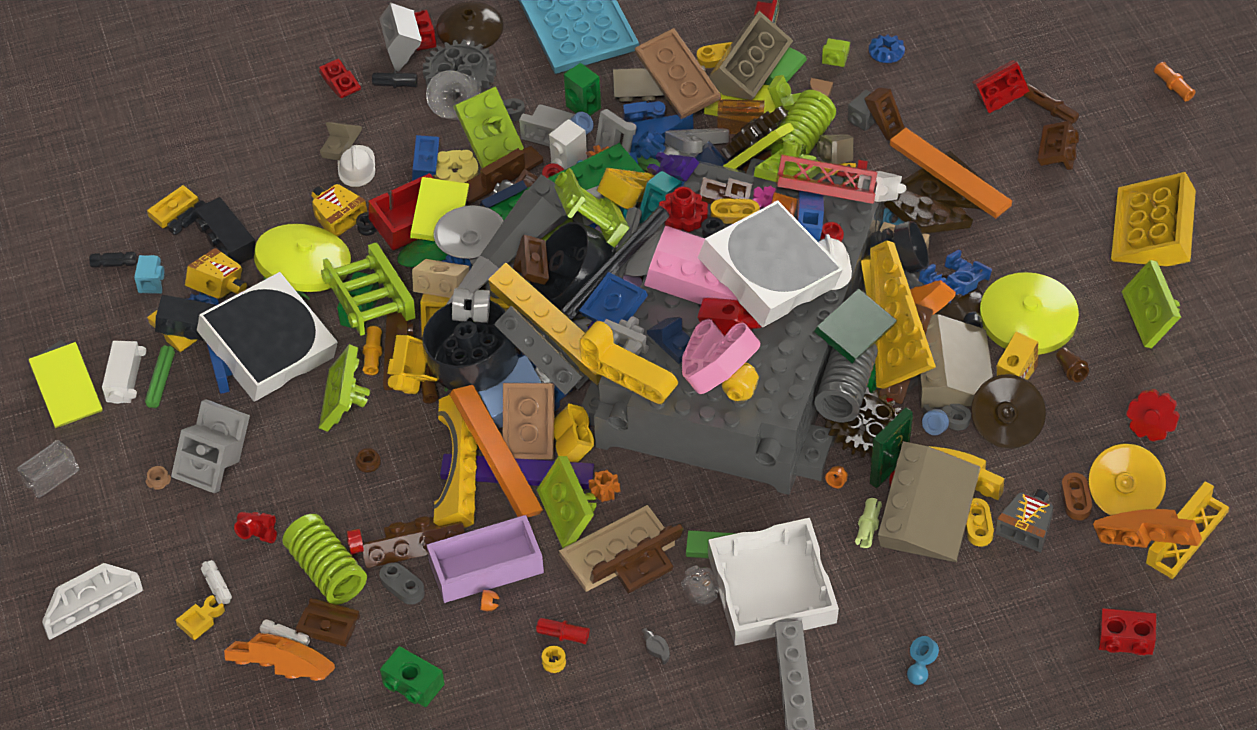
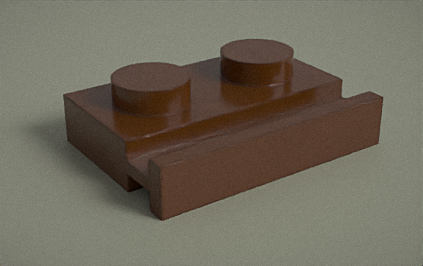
M310 598L309 605L305 608L296 626L297 634L301 632L310 638L346 647L355 629V623L360 618L358 610Z

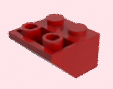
M1014 60L972 82L978 97L988 113L998 110L1009 102L1030 92L1018 62Z

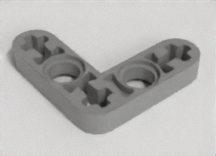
M723 128L669 130L665 132V144L684 153H702L703 144H706L708 141L712 144L729 142V130Z

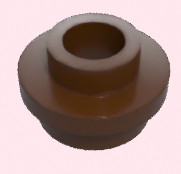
M365 448L358 453L355 459L356 467L362 472H373L381 464L380 455L371 448Z

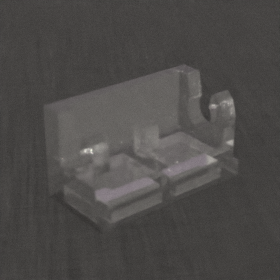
M59 440L17 467L27 488L31 487L38 498L80 470L72 451Z

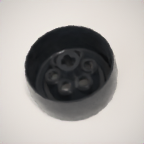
M569 222L559 227L546 240L549 280L545 284L530 281V284L561 311L563 306L616 252L617 247L614 248L608 244L602 232L578 222ZM579 311L573 319H579L584 316Z
M466 300V310H471L472 300ZM490 300L488 323L474 322L472 318H469L467 321H453V302L436 311L424 327L422 340L426 362L433 376L438 379L437 381L442 386L452 391L453 389L474 385L476 391L479 392L494 387L507 378L518 362L519 349L494 325L506 312L499 304ZM486 340H490V341H491V342L488 343V344L485 343ZM477 353H482L480 357H474ZM464 355L463 358L457 359V356Z

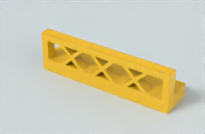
M1205 481L1177 514L1179 519L1195 520L1196 524L1203 523L1204 531L1200 532L1202 540L1199 545H1190L1189 549L1178 550L1176 543L1155 541L1148 550L1146 564L1171 579L1178 574L1229 512L1227 505L1212 497L1213 485ZM1209 505L1218 510L1219 513L1217 515L1205 516L1204 509ZM1175 557L1176 565L1171 569L1161 563L1163 558Z

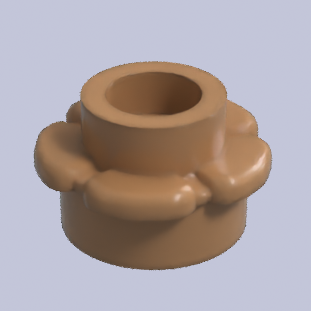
M155 466L147 472L146 484L149 488L153 487L155 490H160L171 481V476L168 475V471L164 467Z

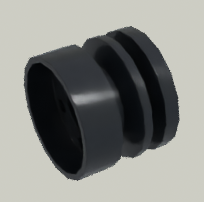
M913 220L896 225L894 232L887 228L883 229L882 232L877 231L871 234V248L884 241H890L895 244L904 274L905 269L912 274L928 268L929 255L920 228Z

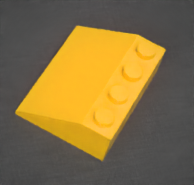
M1186 172L1118 187L1111 255L1113 261L1147 264L1149 260L1157 261L1159 266H1172L1190 262L1196 190Z

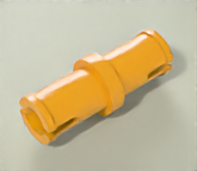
M370 326L366 329V344L363 346L362 351L364 354L363 371L367 375H376L379 372V357L382 355V347L380 346L382 330L377 326Z

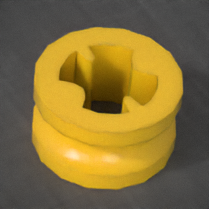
M549 646L542 652V665L546 671L557 673L564 669L566 656L561 647ZM552 656H557L558 661L555 659L553 663L549 661V658L553 659Z

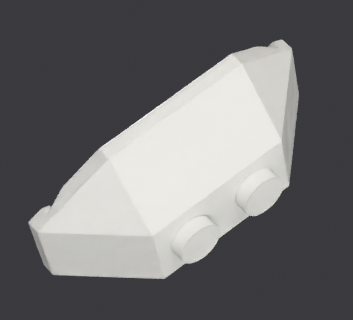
M103 563L56 587L42 621L49 640L142 592L143 588L138 574Z

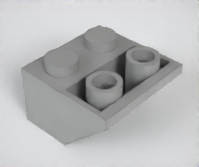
M390 3L379 19L395 71L399 72L404 64L409 61L413 52L419 48L422 40L414 11Z

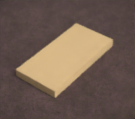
M646 505L559 550V555L587 592L616 577V574L613 573L592 584L590 576L592 568L601 561L609 562L620 551L624 549L631 550L637 547V544L647 537L652 539L658 536L665 527L649 506ZM675 541L662 547L663 551L675 546Z

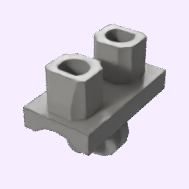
M632 316L628 321L621 319L619 324L608 319L604 321L613 332L614 344L617 345L619 342L624 345V349L636 355H639L640 352L647 353L649 346L646 345V336L643 335L644 328L638 326L639 319Z

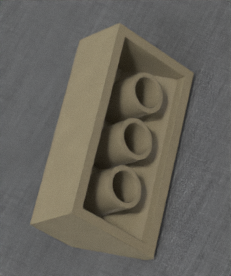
M759 11L744 25L708 77L722 95L752 100L793 40Z
M646 68L613 69L614 97H619V101H633L635 96H642V101L656 100V96L664 95Z

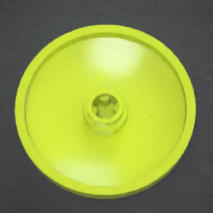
M306 224L281 225L266 231L256 242L254 253L256 267L265 278L281 272L295 291L317 292L331 288L322 279L323 259L328 258L333 268L351 263L349 249L339 237L325 229ZM347 275L341 276L339 278L341 279V281H343Z
M1015 273L996 280L985 291L980 305L983 329L986 330V334L991 340L1004 349L1007 348L1017 331L1038 341V355L1050 353L1064 346L1072 338L1078 323V305L1071 292L1055 279L1037 273Z

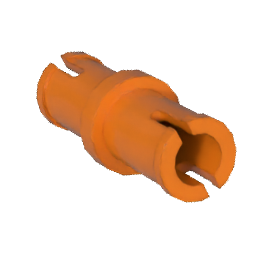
M1161 62L1155 67L1154 73L1166 83L1169 90H1174L1185 102L1193 98L1196 91L1183 80V76L1180 73H1175L1165 62Z

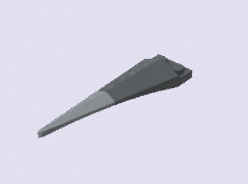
M541 174L532 186L524 191L458 288L469 289L471 293L479 290L505 263L509 264L516 258L523 235L541 239L568 218L554 188V182ZM453 295L447 304L453 302Z

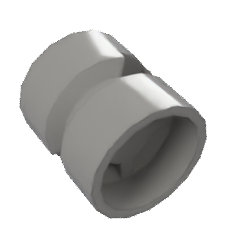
M455 288L452 320L467 321L469 318H472L474 322L488 323L490 290H475L474 293H471L469 289ZM466 300H472L471 310H466Z

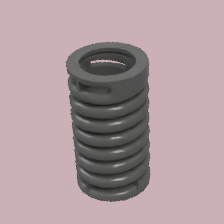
M876 344L871 346L853 364L832 347L815 398V407L825 418L836 422H848L858 416L877 357L878 349Z

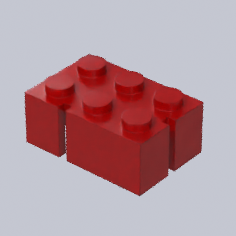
M430 173L425 176H422L426 178H433V176ZM422 177L391 190L392 210H389L388 193L369 200V220L392 250L417 240L411 238V229Z

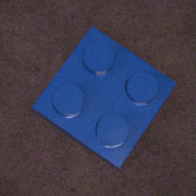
M608 272L579 311L584 317L594 322H604L608 319L619 324L621 319L628 321L635 314L648 294L644 289Z

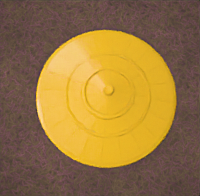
M1118 444L1104 450L1093 462L1089 473V489L1095 503L1110 516L1135 510L1156 509L1165 494L1166 477L1161 463L1150 451L1134 444Z

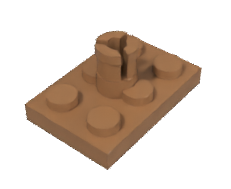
M503 383V439L514 458L554 459V383Z

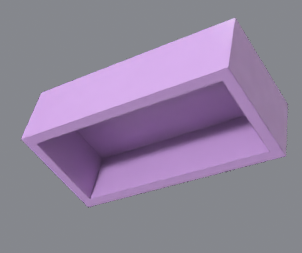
M526 515L427 544L429 563L444 603L482 592L483 589L489 590L544 573L542 554Z

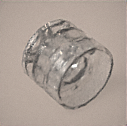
M446 70L439 72L431 79L427 86L426 98L429 107L435 114L442 118L459 120L453 106L480 94L481 89L477 81L470 75ZM457 92L461 94V97L453 99V94H457Z

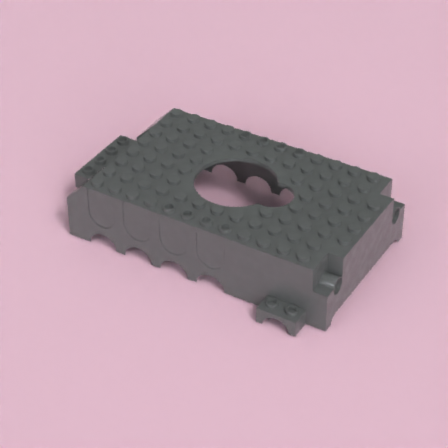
M752 158L746 174L742 170L698 161V166L683 185V187L690 188L695 194H699L703 177L727 184L729 178L752 184L749 198L751 200L754 199L753 191L757 187L763 190L764 187L772 186L775 188L776 193L798 199L799 191L778 187L774 181L754 177L755 167L765 161ZM819 173L812 180H817L825 174ZM830 175L835 184H842L844 182V178ZM826 178V179L823 180V182H829V183H830V181L828 180V178ZM823 195V225L828 222H835L841 226L844 232V238L841 242L844 244L849 255L852 270L851 279L843 288L829 290L810 302L796 306L788 314L765 327L753 329V334L760 341V347L745 363L754 367L759 376V382L752 397L745 401L731 400L724 393L722 383L704 394H698L683 377L682 363L678 364L647 335V330L664 319L681 317L682 330L691 338L695 327L700 323L697 318L700 307L695 302L644 286L647 277L645 275L640 288L644 289L648 296L633 316L639 319L638 326L644 328L643 335L646 336V345L649 346L646 354L640 352L638 356L671 372L678 380V386L662 404H657L604 376L601 377L598 385L591 381L581 407L587 412L589 425L595 426L596 448L608 450L610 447H621L767 483L775 487L777 492L790 495L797 475L821 481L831 446H834L835 436L828 435L829 428L815 425L819 414L815 407V398L832 346L817 335L814 330L858 289L863 292L865 283L861 260L870 255L871 234L880 231L883 225L884 202L874 201V204ZM708 204V218L711 217V204ZM796 204V209H795V214H794V218H795V219H796L797 204ZM701 222V227L699 229H694L691 232H687L684 229L680 231L703 238V222ZM724 224V228L732 224ZM618 342V344H617L618 346H620V347H622V348H623V346H624L623 344H621V343H619V342Z

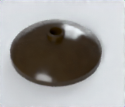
M477 1L455 4L446 9L437 21V34L444 45L445 42L453 45L454 40L461 44L465 40L468 45L474 41L475 47L482 44L483 49H486L497 42L503 32V19L500 13L492 6Z

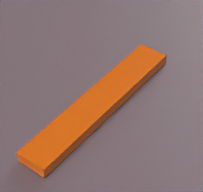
M903 129L890 139L891 147L995 219L1012 206L1011 199L909 129Z
M474 385L453 389L450 396L517 517L526 515L528 518L539 515L543 509Z

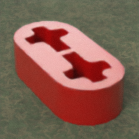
M360 529L346 531L349 553L357 554L364 552Z

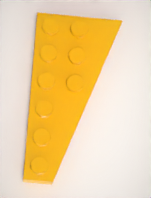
M884 241L870 248L872 300L897 320L895 325L875 343L878 349L875 359L876 387L882 389L936 368L895 244L890 241Z

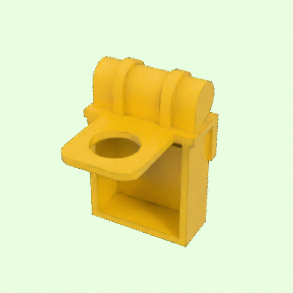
M396 335L393 359L389 361L387 374L393 376L388 379V386L407 394H416L419 391L420 382L437 381L438 379L425 375L426 359L423 351V340L408 335Z

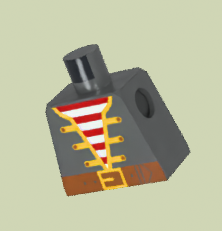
M1041 489L1035 490L1033 496L1023 492L1019 493L998 517L996 534L1041 553L1053 514V505L1047 503L1049 499L1048 493Z

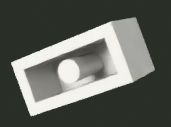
M568 119L549 134L551 163L558 164L565 170L575 165L579 160L587 159L586 131Z

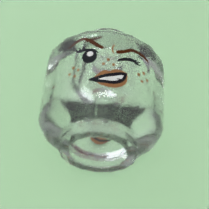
M696 565L685 571L686 576L682 579L681 586L690 603L705 606L718 597L717 593L720 587L710 568H700Z

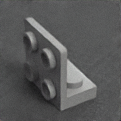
M540 104L532 116L523 113L519 119L521 139L550 147L549 134L565 121L570 120L575 114Z

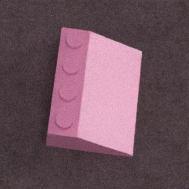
M665 225L652 258L644 286L698 304H702L703 298L738 300L733 292L722 284L698 259L705 239Z

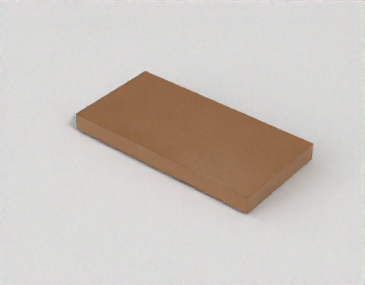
M675 28L635 47L636 55L681 119L721 99V94Z

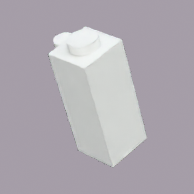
M877 171L874 201L897 200L898 193L906 191V186L901 184L902 176ZM860 175L857 187L868 189L871 176Z
M113 341L102 385L106 402L116 404L131 403V400L136 398L137 391L134 390L137 373L141 356L146 354V348L138 346L137 341Z

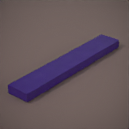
M452 454L443 455L440 472L441 479H448ZM476 456L475 482L498 483L485 457ZM514 458L528 484L534 486L541 484L555 462ZM570 462L582 489H589V480L593 479L594 464Z

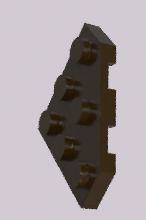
M951 151L945 153V155L985 181ZM923 168L901 181V184L906 186V191L955 207L980 209Z
M909 191L898 193L897 200L882 201L884 206L903 222L913 220L920 228L922 234L971 228L973 219L963 209Z

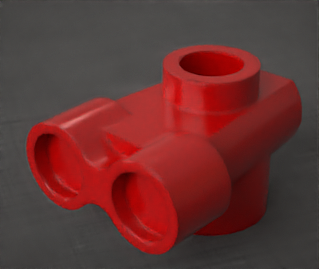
M240 512L237 515L234 530L240 538L249 539L254 535L259 537L261 541L271 544L277 538V532L274 529L276 522L274 515L260 514L258 512Z

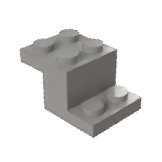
M207 399L201 401L196 425L181 430L171 477L212 493L219 492L224 469L240 461L250 415Z

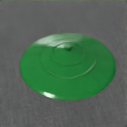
M417 239L400 251L397 261L403 266L416 267L425 259L444 260L448 254L443 252L435 241Z

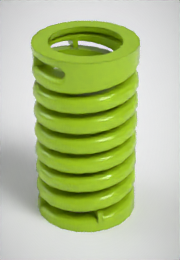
M803 91L790 108L788 115L777 127L779 128L786 123H791L795 130L766 150L773 149L776 153L783 149L784 139H795V143L797 140L803 142L800 156L809 155L815 144L819 141L820 135H823L836 116L834 103L819 91Z
M318 514L304 515L287 528L282 539L283 545L289 550V553L299 563L300 567L329 603L335 605L345 603L354 598L363 589L367 580L366 572L352 558V555L342 545L341 541L336 538L331 529L325 525L324 520Z

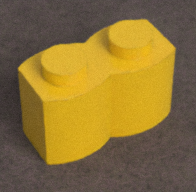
M569 403L554 418V437L557 440L556 451L558 456H567L570 462L577 463L594 446V438L588 428L589 418L586 410L581 406Z

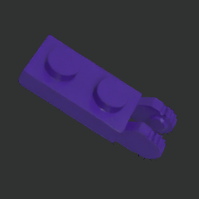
M658 152L655 157L660 162V167L655 164H649L647 169L653 175L663 171L680 181L686 182L699 162L694 157L667 155L663 152Z

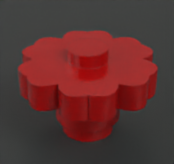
M688 187L675 189L673 193L665 196L664 201L659 202V206L666 209L669 213L664 226L691 232L694 229H699L701 222L708 218V203L702 201V196L695 194Z
M1156 389L1141 391L1138 399H1132L1129 404L1127 417L1132 420L1130 429L1138 437L1147 435L1150 441L1165 439L1168 432L1176 429L1180 414L1175 411L1177 402L1168 393L1159 395Z

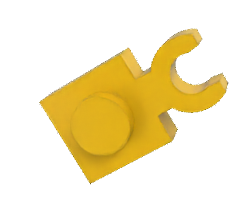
M211 595L204 601V606L200 608L195 604L176 619L177 626L195 641L214 625L212 617H219L225 612L224 604L220 603L217 607H212L216 600Z

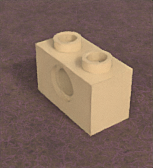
M425 259L412 269L413 292L451 298L454 294V289L459 287L468 274L469 266Z

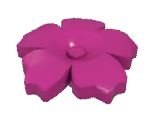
M772 186L764 187L763 190L760 187L754 188V199L752 200L759 204L760 209L770 205L775 188Z

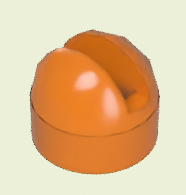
M834 466L828 471L825 479L831 487L842 488L847 481L848 473L842 466Z
M483 589L480 610H495L499 605L492 602L493 599H500L498 594L494 591Z

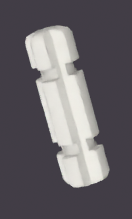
M212 560L203 562L201 571L206 577L205 579L212 593L216 595L217 603L229 604L232 595L227 589L219 570H217L215 562Z
M268 619L264 620L260 626V631L263 634L288 638L305 646H308L310 642L308 635L301 632L297 634L296 630L281 624L275 625V622Z

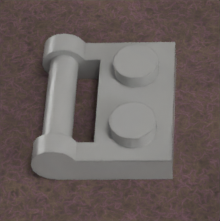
M605 109L600 112L595 146L599 145L602 150L603 147L620 143L621 133H623L622 146L630 153L632 138L636 134L637 126L634 123L624 121L610 110Z

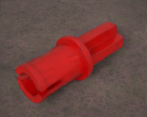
M540 618L536 625V632L557 637L559 641L565 639L586 645L589 639L590 628L571 625L566 620L562 623Z

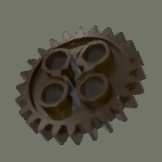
M780 106L771 113L767 111L759 118H754L730 139L732 142L725 146L721 152L727 159L738 152H744L779 126L777 123L785 118L788 113L783 106Z
M867 387L859 414L855 419L848 422H836L824 417L827 420L825 428L830 429L829 436H836L835 444L843 443V450L849 447L851 448L852 455L856 451H860L862 458H864L866 453H869L872 458L873 439L901 412V408H893L895 401L887 402V394L880 397L878 396L877 389L870 393Z

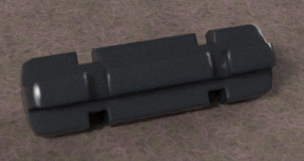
M199 200L194 204V208L191 206L177 216V220L173 219L167 224L168 230L173 235H177L182 231V227H188L197 219L195 209L206 203L203 200Z
M122 252L103 253V255L95 253L89 256V263L92 268L100 267L101 265L103 267L123 266L124 264L126 266H134L137 263V256L135 252H126V254Z

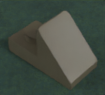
M326 122L330 136L320 150L322 158L340 161L342 154L350 149L362 127L345 123Z

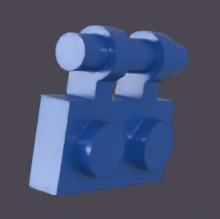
M643 101L623 105L622 116L626 122L643 121L651 117L655 119L665 115V105L660 101L650 103Z

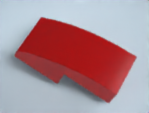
M339 58L319 67V72L326 83L340 98L361 90V86L351 71L346 70Z

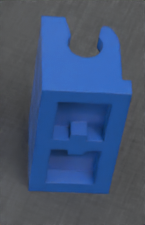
M416 135L412 181L429 173L433 178L436 175L439 137Z

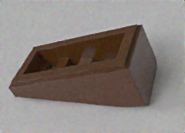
M879 87L864 98L868 109L886 140L890 141V139L905 129L891 89ZM894 122L895 124L889 128V125Z

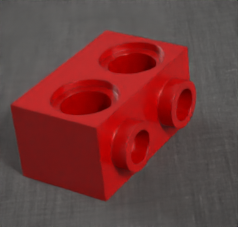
M1102 608L1099 628V650H1106L1111 653L1127 652L1136 655H1153L1156 642V613Z

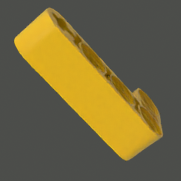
M606 168L597 191L623 208H633L637 202H642L647 182L655 175Z
M594 322L580 338V357L587 368L654 403L662 404L678 386V380L671 372L614 344L613 332L604 322Z

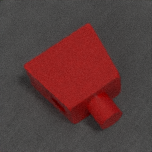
M703 298L697 317L699 322L708 319L712 320L724 336L738 323H745L751 331L752 329L762 327L738 300Z

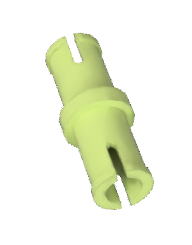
M876 498L866 500L863 515L860 516L858 521L859 531L855 543L859 545L861 541L860 547L862 548L871 547L874 531L879 526L878 516L882 503L879 501L877 507H875L878 500Z

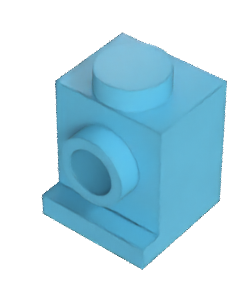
M139 255L134 277L138 293H162L163 289L160 280L164 279V266L160 265L161 259L158 256Z

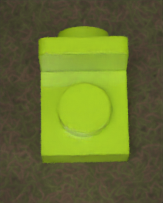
M828 38L827 44L823 46L822 64L844 67L850 50V42Z
M784 75L775 76L768 87L776 109L783 106L785 110L789 111L801 94H791L790 85L786 82Z

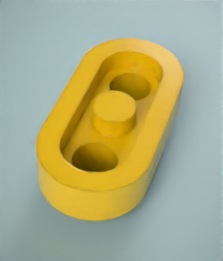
M732 42L699 48L696 56L700 66H705V68L715 67Z
M718 199L711 204V217L720 218L724 224H734L759 211L760 206L751 199Z
M973 498L966 524L967 538L975 546L990 544L994 533L990 507L986 501L979 498Z

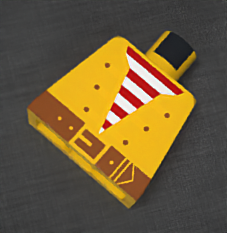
M339 184L332 186L328 190L318 186L312 191V206L315 218L325 230L337 237L353 227L360 214L367 212L366 200Z
M216 248L187 267L185 286L217 299H221L231 291L235 294L245 291L247 283L240 280L241 265Z
M1016 331L997 364V376L1010 374L1028 380L1038 366V341Z

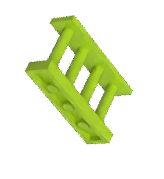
M570 168L565 173L561 172L555 180L554 188L567 216L572 218L576 211L596 223L600 227L606 242L615 248L629 229L618 205L607 197L598 199L580 187Z
M377 242L368 245L369 255L366 256V259L333 268L328 258L323 259L324 269L321 270L324 283L330 285L346 311L351 327H355L360 336L365 335L364 321L396 311L397 313L401 312L406 321L415 318L414 299ZM367 268L374 269L375 271L373 274L344 283L339 278ZM377 282L384 285L383 288L355 297H351L348 292ZM384 297L393 299L391 303L360 312L357 307Z

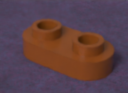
M1080 473L1065 475L1062 479L1061 491L1066 514L1074 520H1084L1090 516L1092 510L1088 481Z

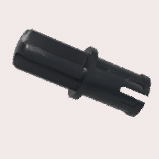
M397 71L393 73H373L372 85L393 86L394 89L402 86L417 87V73H397Z

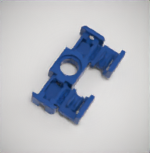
M957 250L946 257L945 267L956 270V272L948 276L947 280L944 277L942 278V274L937 275V272H935L936 265L931 264L927 269L921 270L918 281L926 285L941 280L956 292L955 295L961 294L964 296L976 289L979 281L984 279L989 281L992 269L977 261H974L972 266L971 263L960 258L962 251Z

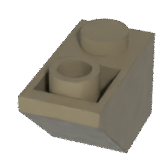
M848 134L820 135V141L817 142V154L820 155V159L833 164L853 161V137Z

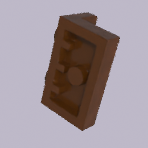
M1070 121L1043 126L1038 161L1041 166L1063 162L1067 170L1073 169V163L1077 157L1076 145L1079 143V134L1073 128Z

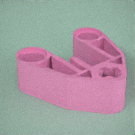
M704 320L695 327L682 356V375L698 394H704L730 378L759 349L760 341L745 323L736 324L724 336L712 320Z

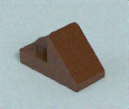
M528 235L521 237L513 269L516 272L522 273V277L525 280L545 284L549 280L546 240Z

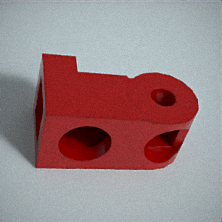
M428 11L414 12L422 40L419 48L416 50L435 48V32Z

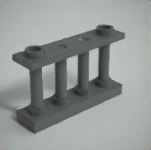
M510 306L494 324L565 395L574 386L580 389L589 380L579 370L574 361L546 333L513 306Z

